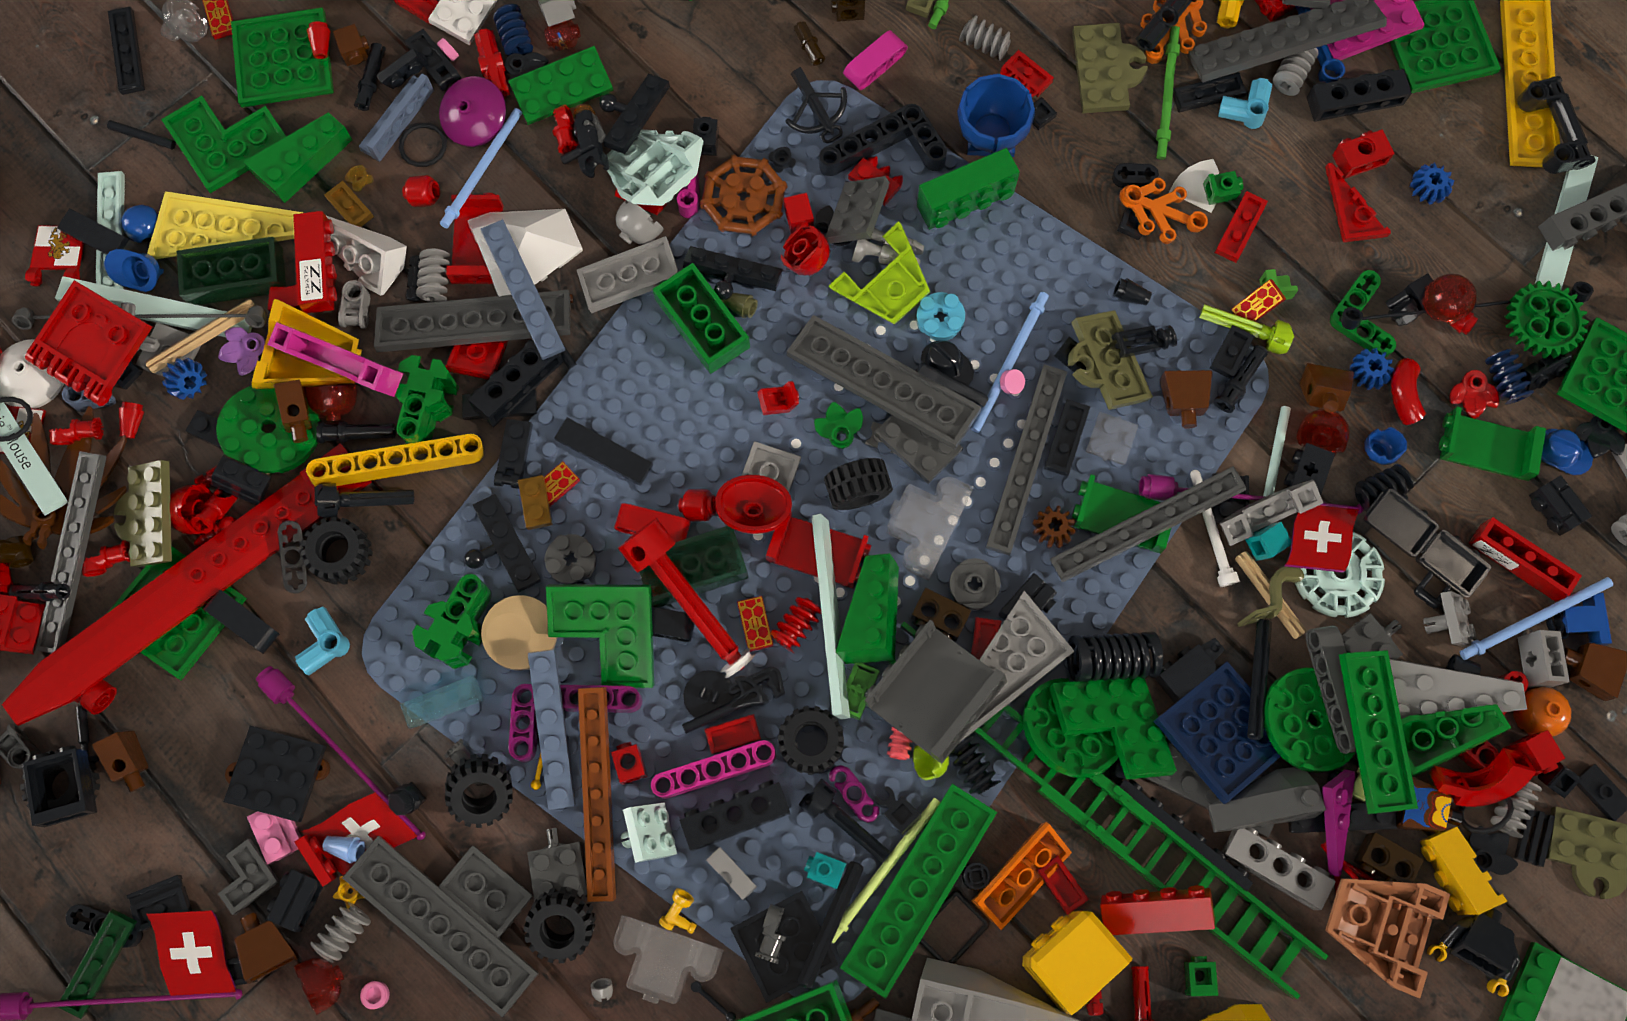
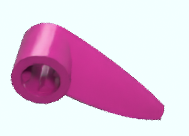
M698 172L686 187H683L677 195L679 213L688 219L695 215L700 207Z

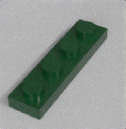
M115 909L109 911L60 1001L95 999L136 925V920ZM91 1005L58 1008L82 1019Z

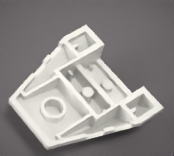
M566 209L490 212L467 220L499 297L511 295L482 235L481 228L502 219L504 220L534 285L539 281H544L548 278L547 275L557 268L560 269L583 251Z

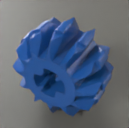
M1435 162L1430 166L1426 164L1421 166L1412 176L1410 188L1415 189L1412 196L1419 195V202L1427 200L1429 205L1434 202L1439 204L1452 192L1451 187L1454 180L1449 178L1451 172H1445L1444 165L1437 168Z
M1373 348L1371 351L1364 349L1353 358L1354 363L1350 365L1349 370L1354 372L1353 379L1359 380L1357 386L1365 384L1366 390H1371L1373 387L1377 390L1391 380L1390 375L1394 372V368L1390 367L1393 359L1386 360L1384 358L1386 352L1378 354L1377 348Z
M187 357L184 360L175 358V364L167 363L169 370L162 372L165 377L162 383L167 388V392L182 400L186 396L194 399V393H202L200 387L207 385L203 379L207 374L202 369V365Z

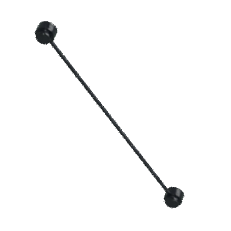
M1579 281L1574 284L1568 295L1577 294L1578 296L1574 301L1576 303H1584L1590 299L1594 289L1589 283ZM1506 300L1364 317L1359 309L1348 307L1343 311L1341 323L1345 329L1353 330L1360 325L1362 320L1510 304L1511 301Z

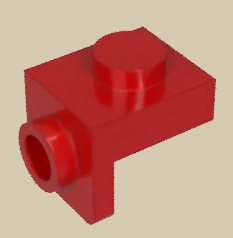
M788 381L783 387L762 388L757 392L763 415L789 413L799 404V393L795 389L793 381Z

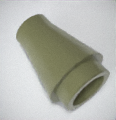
M733 293L729 299L721 300L726 307L742 318H751L755 314L758 301L753 299L752 295Z

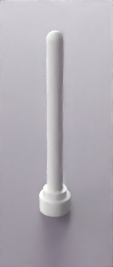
M1192 470L1190 477L1193 486L1203 481L1200 472ZM1209 508L1203 511L1202 515L1220 569L1217 580L1220 587H1225L1240 581L1237 572H1234L1233 568L1229 566L1212 509Z

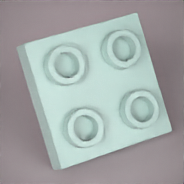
M665 802L634 806L623 810L628 831L621 834V839L629 837L630 840L624 841L622 844L625 848L632 847L635 863L677 854Z

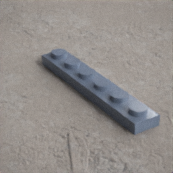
M502 219L481 228L482 235L542 360L565 351V347L504 220Z
M556 650L529 652L528 660L548 810L572 807L576 805Z

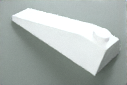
M326 216L332 220L334 233L330 234L331 241L334 245L335 254L345 262L344 267L348 271L352 270L359 277L358 281L364 287L380 296L384 295L404 269L407 246L391 237Z

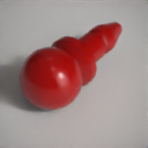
M231 516L222 518L219 524H213L211 532L200 535L194 541V545H203L237 519Z

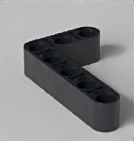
M908 104L824 147L819 155V168L822 174L834 176L858 164L863 158L867 159L908 138L928 170L940 171L945 166L947 148L922 108L916 104ZM912 117V118H915L916 120L910 121V120H908L907 118ZM894 128L896 131H889L887 129ZM926 136L928 139H921L919 137ZM873 138V139H875L876 141H874V142H869V141H867V139ZM847 149H853V150H855V152L850 153V152H847L846 150H847ZM931 155H939L940 158H933ZM828 159H832V160H834L835 162H834V163H827V162H825V161L828 160Z

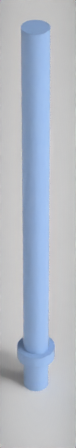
M514 108L451 206H447L445 209V215L440 221L442 227L448 228L452 221L459 217L461 207L522 115L521 110L518 108Z
M1040 292L1036 301L1031 304V311L987 395L988 401L985 407H981V412L970 428L972 431L980 432L1002 389L1000 386L1001 375L1006 370H1012L1039 315H1042L1045 310L1044 305L1049 297L1047 293Z
M1606 577L1481 641L1475 640L1471 642V646L1459 651V654L1463 660H1467L1476 654L1480 656L1486 652V649L1612 587L1613 582L1609 577Z

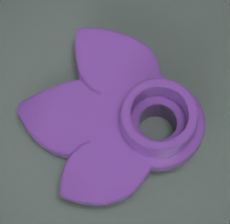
M240 327L226 330L225 336L229 342L221 347L218 358L224 362L237 363L238 373L241 376L251 373L255 370L259 356L262 355L265 345L264 337L258 333H248ZM252 340H255L256 347L254 349H251L249 346V343Z

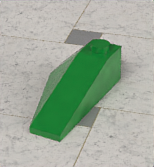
M1497 704L1464 708L1463 710L1441 711L1425 715H1410L1401 719L1412 777H1416L1432 769L1434 766H1439L1511 729L1510 724Z

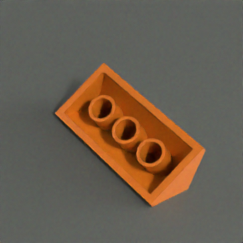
M1044 822L990 879L988 885L978 892L971 902L1002 930L1045 883L1036 870L1047 865L1056 855L1064 862L1072 852L1048 822ZM1055 863L1044 871L1048 878L1059 866Z

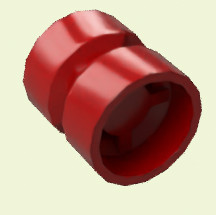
M101 680L74 701L80 702L85 710L96 715L104 711L112 703L117 689L109 682Z

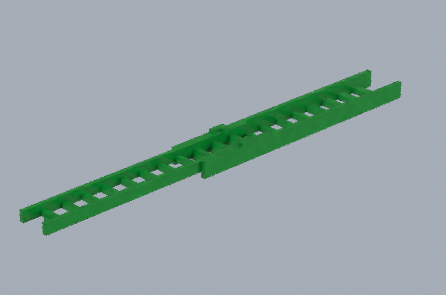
M904 621L900 628L915 639L916 630ZM896 660L886 661V662L889 663V664L894 665V663L896 662ZM1009 705L990 718L981 729L978 728L974 731L977 736L1040 786L1037 790L1040 795L1157 890L1160 891L1163 888L1173 887L1192 860L1195 859L1208 870L1198 885L1207 888L1216 876L1228 886L1213 907L1215 925L1237 895L1246 900L1249 906L1227 935L1216 926L1215 929H1208V931L1290 998L1298 999L1300 997L1298 992L1280 978L1302 947L1319 960H1326L1328 957L1326 953L1249 891L1241 888L1102 773L1088 778L1101 790L1084 812L1081 811L1069 800L1086 778H1076L1064 795H1062L1048 784L1057 771L1051 768L1042 779L1027 767L1036 755L1032 749L1022 762L1007 751L1023 730L1022 715ZM1003 711H1005L1019 724L1005 742L1000 745L986 733ZM1109 795L1122 807L1104 829L1090 817L1104 798ZM1130 812L1143 824L1125 846L1111 834L1126 814ZM1153 825L1166 838L1146 865L1142 867L1129 854L1148 828ZM1174 842L1187 855L1164 885L1150 871L1170 844ZM1261 912L1271 922L1248 953L1237 942L1258 913ZM1282 929L1293 939L1271 970H1269L1259 962V959Z

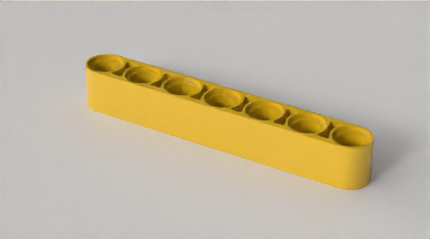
M465 434L318 458L308 463L306 472L315 487L324 483H336V486L477 463L483 458L484 449L482 441L477 435ZM471 445L478 447L473 452L466 451V448ZM449 449L453 451L448 456L441 455L444 450ZM419 454H427V455H428V456H427L425 459H423V460H417V459H416V457H417ZM394 458H402L399 464H391ZM370 462L377 463L374 468H365ZM351 466V469L348 472H340V470L343 467ZM320 470L326 471L321 477L314 476Z

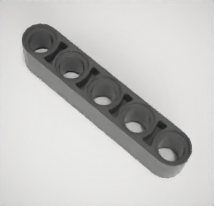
M1334 625L1309 629L1306 633V644L1336 745L1343 754L1356 752L1339 660L1340 654L1347 653L1341 633Z

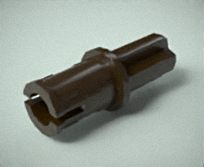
M798 22L794 26V31L801 42L802 50L806 51L813 66L820 65L825 61V56L817 44L818 39L812 35L806 22Z

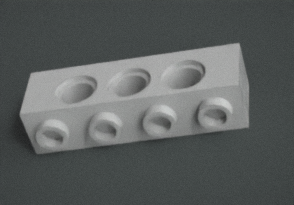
M1252 827L1231 831L1222 849V852L1228 857L1227 860L1312 910H1322L1336 882L1329 878L1327 871L1317 866L1314 868L1305 864L1306 860L1293 852L1290 854L1281 850L1282 845L1272 839L1267 838V840L1260 838L1257 836L1258 831ZM1251 845H1255L1259 849L1260 854L1257 859L1251 857L1249 853ZM1276 858L1283 863L1281 873L1276 872L1273 867V862ZM1300 872L1307 878V883L1304 887L1300 886L1297 881V876Z

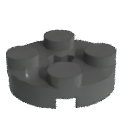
M576 534L559 535L546 550V569L554 580L561 584H578V582L588 579L596 567L597 558L594 549L587 539ZM574 554L577 562H572L570 566H567V561L564 558Z
M977 558L961 562L954 569L949 579V590L954 601L970 610H981L993 604L1001 586L998 572L988 562ZM972 578H976L977 582L982 584V587H978L977 591L972 590V587H968V583L972 581Z

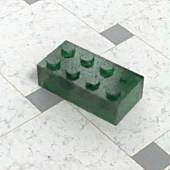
M274 237L177 251L179 295L190 304L203 305L269 295L270 287H286L283 248Z
M729 526L678 541L666 552L667 556L698 595L749 578L734 529ZM650 566L639 572L643 585H651L652 607L658 608L677 602Z

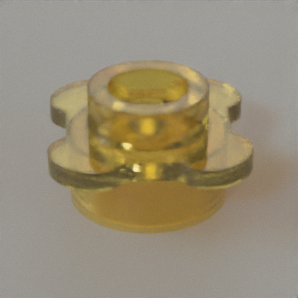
M358 165L348 171L345 175V180L352 184L354 191L360 192L365 185L373 182V176L366 172V168L363 165Z

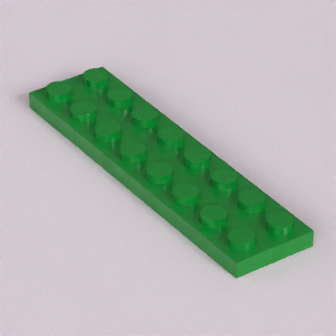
M951 784L846 956L840 969L884 998L887 997L996 816L997 812L954 784Z

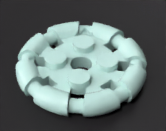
M1353 532L1352 553L1348 567L1345 570L1346 577L1344 579L1336 577L1333 571L1313 569V575H1307L1306 569L1300 568L1304 573V578L1300 582L1295 583L1301 597L1304 600L1307 599L1313 605V609L1330 617L1336 618L1337 615H1344L1345 618H1349L1366 612L1370 609L1369 606L1373 602L1376 603L1385 584V579L1382 575V571L1385 568L1375 547H1370L1365 542L1366 539ZM1357 549L1364 554L1361 559L1353 553ZM1367 570L1372 571V578L1367 577ZM1317 588L1324 594L1321 598L1314 592ZM1360 589L1365 592L1363 598L1356 593ZM1338 598H1345V604L1338 605Z

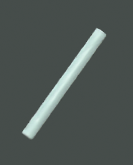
M1282 406L1280 409L1263 496L1271 495L1275 491L1291 408L1287 406Z

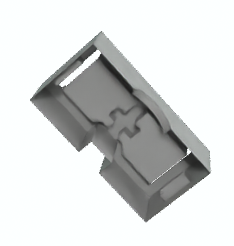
M721 847L706 860L742 900H745L757 888Z

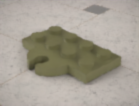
M1120 23L1073 26L1072 32L1082 113L1129 110L1128 89L1142 82L1148 66H1142L1140 69H1133L1130 63L1138 62L1143 64L1146 62V55L1140 48L1132 44L1122 43Z
M1115 310L1078 317L1071 322L1079 343L1069 353L1068 366H1073L1077 361L1082 362L1086 366V370L1080 368L1072 375L1082 385L1090 388H1099L1108 410L1146 402L1153 397L1135 355L1120 358L1119 353L1121 351L1115 347L1117 341H1113L1111 338L1114 333L1124 331Z
M159 460L128 467L127 480L129 492L125 493L118 500L114 509V515L126 516L125 523H115L114 528L122 540L130 541V566L141 567L172 562L169 461Z
M1552 807L1551 815L1555 816L1546 859L1571 865L1572 877L1577 887L1587 896L1592 897L1596 894L1593 885L1595 878H1599L1604 884V889L1600 893V899H1611L1619 896L1627 887V824L1560 807Z

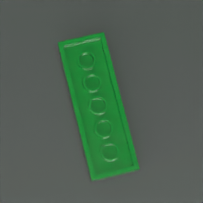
M1388 650L1340 654L1339 660L1368 814L1418 809Z

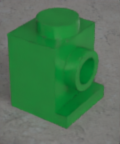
M1235 171L1216 175L1209 174L1203 183L1208 204L1212 205L1236 200L1243 190L1242 178L1240 176L1237 177Z
M1190 956L1191 962H1184L1185 995L1218 996L1216 962L1207 961V956ZM1198 970L1202 973L1200 981L1195 979V972Z

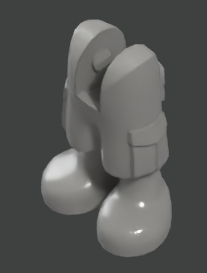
M874 227L870 239L882 242L883 245L879 246L868 241L869 239L857 240L852 261L857 263L864 256L873 255L879 257V263L889 265L899 255L882 237L885 233ZM908 238L914 254H923L924 245L917 242V240ZM916 257L917 262L920 265L921 260Z

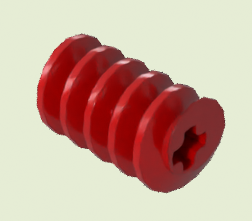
M797 597L795 599L798 607L791 605L789 607L791 614L784 613L783 619L786 623L778 621L777 627L780 631L771 630L770 632L777 643L794 653L791 649L792 645L796 647L801 646L797 638H807L803 630H813L809 622H819L815 614H822L821 607L805 597Z

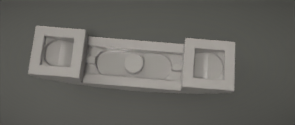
M1310 480L1259 499L1222 520L1220 525L1228 544L1232 546L1253 536V532L1296 512L1301 514L1323 504V500L1315 481Z

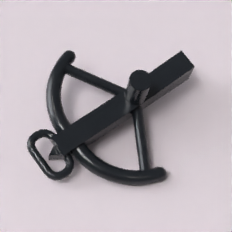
M799 67L794 70L791 76L803 94V103L793 121L787 118L786 124L792 129L805 134L823 131L821 139L826 144L840 138L843 134L842 128L834 124L842 117L846 109V88L841 87V93L815 92L802 68ZM818 97L841 98L839 109L834 116L829 118ZM807 104H809L819 125L803 127L796 124ZM835 128L839 130V134L829 140L825 139V134L830 133L833 135Z

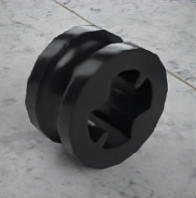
M1171 325L1166 326L1164 330L1162 328L1157 329L1163 350L1168 349L1169 345L1172 347L1177 345V336Z

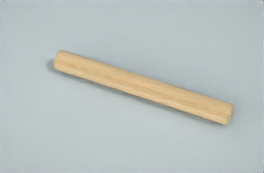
M248 299L225 314H247L249 308L256 305L251 299ZM245 317L216 318L153 356L145 364L152 373H156L165 368L167 363H173L175 358L183 357L244 320Z

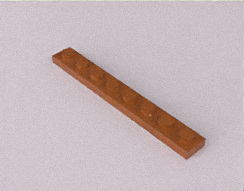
M606 687L579 688L578 702L587 902L616 900L607 690Z

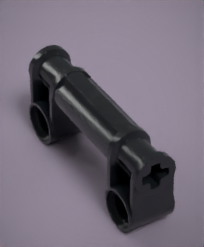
M1561 76L1531 82L1517 99L1520 109L1526 112L1544 108L1550 109L1563 141L1543 159L1544 169L1551 174L1580 170L1592 165L1596 161L1595 157L1591 156L1587 147L1588 140L1570 101L1569 94L1564 92L1561 85L1563 81Z

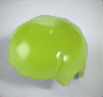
M915 746L913 762L918 776L923 780L941 777L949 765V756L941 764L919 746Z

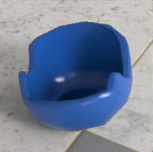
M137 205L127 209L122 216V228L128 239L142 243L144 239L152 238L158 214L155 209L147 205Z
M1389 427L1382 431L1377 428L1365 439L1364 448L1370 460L1382 465H1389L1395 463L1407 450V441L1403 434L1395 428Z

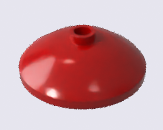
M742 475L727 481L720 487L715 499V508L719 518L729 527L744 533L760 534L773 531L788 520L791 514L792 500L787 489L776 480L761 475Z

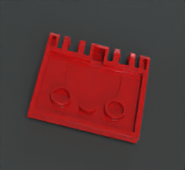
M74 280L26 352L25 359L41 370L47 368L49 375L54 376L68 387H72L76 392L80 393L84 390L83 396L99 406H104L112 396L113 387L153 327Z

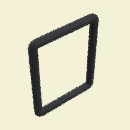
M953 891L947 897L934 919L957 896L984 925L949 961V963L953 964L989 927V921L959 891ZM923 938L921 939L920 943L937 960L946 962Z

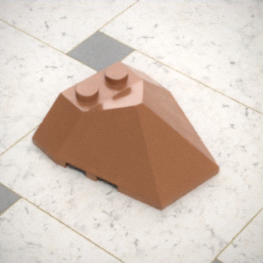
M1341 879L1325 931L1392 988L1420 999L1428 972L1419 969L1420 961L1432 920H1443L1450 893L1423 883Z

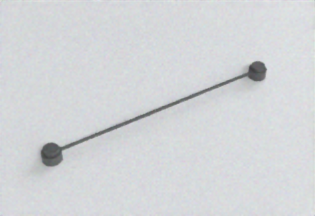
M253 306L249 308L247 314L135 315V317H245L246 323L251 327L262 328L268 315L263 307ZM24 307L15 312L12 322L16 327L28 330L31 329L36 319H49L51 315H35L31 309Z

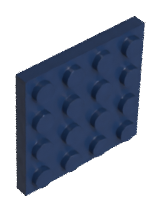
M1228 661L1154 720V723L1223 804L1228 803L1281 757L1272 746L1265 727L1261 740L1248 738L1251 688Z

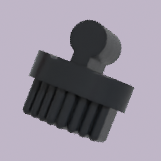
M1404 290L1385 302L1390 309L1388 314L1419 310L1415 300L1409 298ZM1419 314L1391 318L1395 320L1398 326H1402L1417 319Z
M413 782L400 785L388 795L389 807L397 816L411 814L419 809L420 805L427 800Z

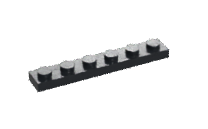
M1124 779L1120 781L1118 786L1132 796L1135 801L1245 891L1249 890L1253 882L1248 879L1249 874L1238 865L1233 867L1226 861L1228 857L1217 848L1212 850L1205 844L1206 839L1194 830L1191 833L1184 827L1185 822L1173 813L1170 816L1162 809L1164 805L1153 796L1148 798L1141 792L1143 788L1134 780L1130 779L1127 781Z

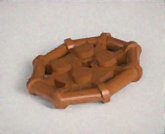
M734 154L731 155L730 159L712 171H707L704 175L706 179L702 200L699 202L700 207L712 218L719 231L746 233L755 236L758 231L774 220L781 219L783 216L784 194L788 187L786 181H782L770 166L769 160L765 158L760 160L737 157ZM740 167L755 168L756 171L755 173L740 172ZM733 168L734 173L729 174L725 180L719 178ZM764 173L773 183L772 185H765L764 180L761 178ZM714 185L720 188L719 198H712ZM742 192H747V194H749L750 197H746L745 200H741L738 194ZM775 194L773 206L767 204L768 195ZM721 206L724 208L727 215L722 217L716 210V207ZM759 212L760 214L762 212L766 213L765 216L754 222L753 219ZM732 220H746L748 224L732 222Z

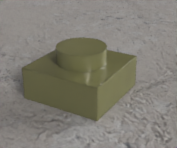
M908 0L906 11L927 18L935 0Z

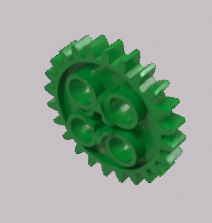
M1537 281L1534 285L1529 283L1516 292L1510 299L1511 303L1506 307L1510 312L1505 315V318L1511 320L1506 325V328H1513L1514 330L1510 337L1517 336L1519 338L1515 343L1516 345L1525 344L1523 351H1527L1530 348L1533 349V356L1540 352L1543 358L1548 357L1550 354L1553 358L1560 354L1564 356L1578 347V344L1584 340L1582 336L1588 332L1584 326L1589 321L1582 319L1587 314V311H1580L1579 309L1584 303H1576L1574 301L1578 296L1577 294L1568 295L1570 288H1566L1564 291L1560 290V283L1552 287L1550 281H1547L1544 285L1540 281Z

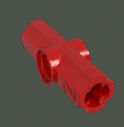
M488 29L478 30L474 37L480 56L478 61L482 75L485 79L495 84L501 91L504 99H506L510 95V89L505 76V64L502 54L499 52L494 31Z

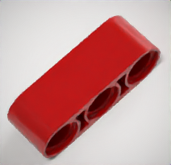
M622 503L614 529L622 533L634 535L657 518L676 542L674 546L683 547L691 522L683 517Z

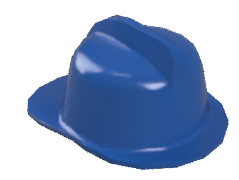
M125 249L110 251L104 261L105 270L115 283L143 292L152 290L156 286L158 278L164 272V269L160 268L153 256Z
M1566 429L1546 430L1541 458L1543 462L1571 475H1582L1590 469L1593 458L1589 452L1588 445L1584 441H1580L1574 432Z

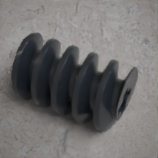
M1395 464L1391 468L1376 473L1374 476L1367 477L1365 481L1357 482L1355 496L1359 504L1367 511L1380 492H1384L1385 489H1394L1400 495H1406L1407 488L1413 489V481L1404 466Z
M972 736L959 743L949 754V757L957 756L953 765L963 766L958 774L960 776L968 775L963 783L965 785L973 784L969 793H978L980 795L1001 783V781L991 780L996 772L995 770L986 771L991 763L989 761H980L985 756V753L975 752L980 744H971L970 741L974 738Z

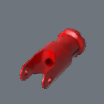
M217 488L202 505V511L191 518V525L200 533L207 534L211 532L213 524L224 517L238 500V497L231 495L230 497L222 498L223 490Z

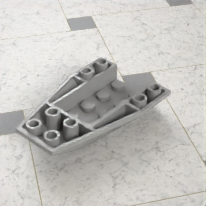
M927 958L922 972L912 1021H1080L979 969Z

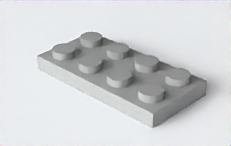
M666 236L577 269L588 309L591 313L653 291V288L679 272Z

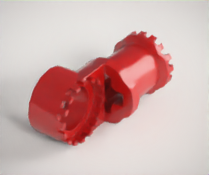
M564 104L553 110L558 125L554 127L552 133L557 138L559 144L557 149L561 154L570 152L578 145L572 134L574 130L572 126L574 124V117L569 107Z
M99 417L93 418L90 421L72 419L68 429L55 428V431L50 429V444L71 445L74 444V441H80L82 438L94 437L96 440L101 439L104 435L102 433L104 430H101V428H104L101 426V419Z
M123 540L121 544L115 546H102L99 551L100 555L85 558L82 566V575L85 577L102 575L116 563L130 562V542Z

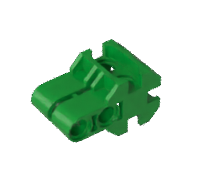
M411 355L399 363L398 371L405 373L408 381L407 384L399 383L395 393L400 403H402L397 423V432L406 444L432 440L436 422L443 421L453 413L454 406L448 405L444 396L445 393L457 395L459 386L441 360L432 359L430 370H426L421 364V356Z
M467 574L463 576L447 602L440 601L427 606L424 614L432 617L434 621L428 630L419 625L415 626L412 631L415 647L430 657L441 660L452 669L467 666L473 657L462 652L468 640L478 646L482 642L481 625L477 622L491 600L492 594L490 589L476 575Z

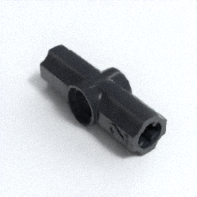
M1166 0L1161 8L1151 16L1148 24L1135 38L1137 45L1142 50L1151 52L1169 29L1178 22L1179 17L1192 0Z

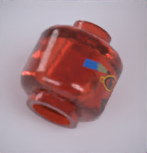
M571 19L552 26L547 25V28L544 30L548 46L553 47L556 51L575 47L578 41L577 38L581 37L578 24H574Z

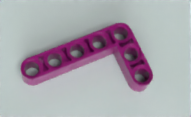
M521 684L514 689L512 694L508 748L513 758L520 762H529L536 755L538 728L532 684ZM560 685L563 711L579 712V704L575 705L572 703V697L578 693L579 688L606 687L607 693L610 694V700L607 703L608 712L633 713L640 709L643 702L640 693L631 686ZM526 691H531V700L528 703H521V695ZM627 694H635L636 701L630 706L623 704V699ZM523 717H529L530 725L528 728L521 730L519 728V721ZM521 743H527L528 752L523 756H518L517 747Z

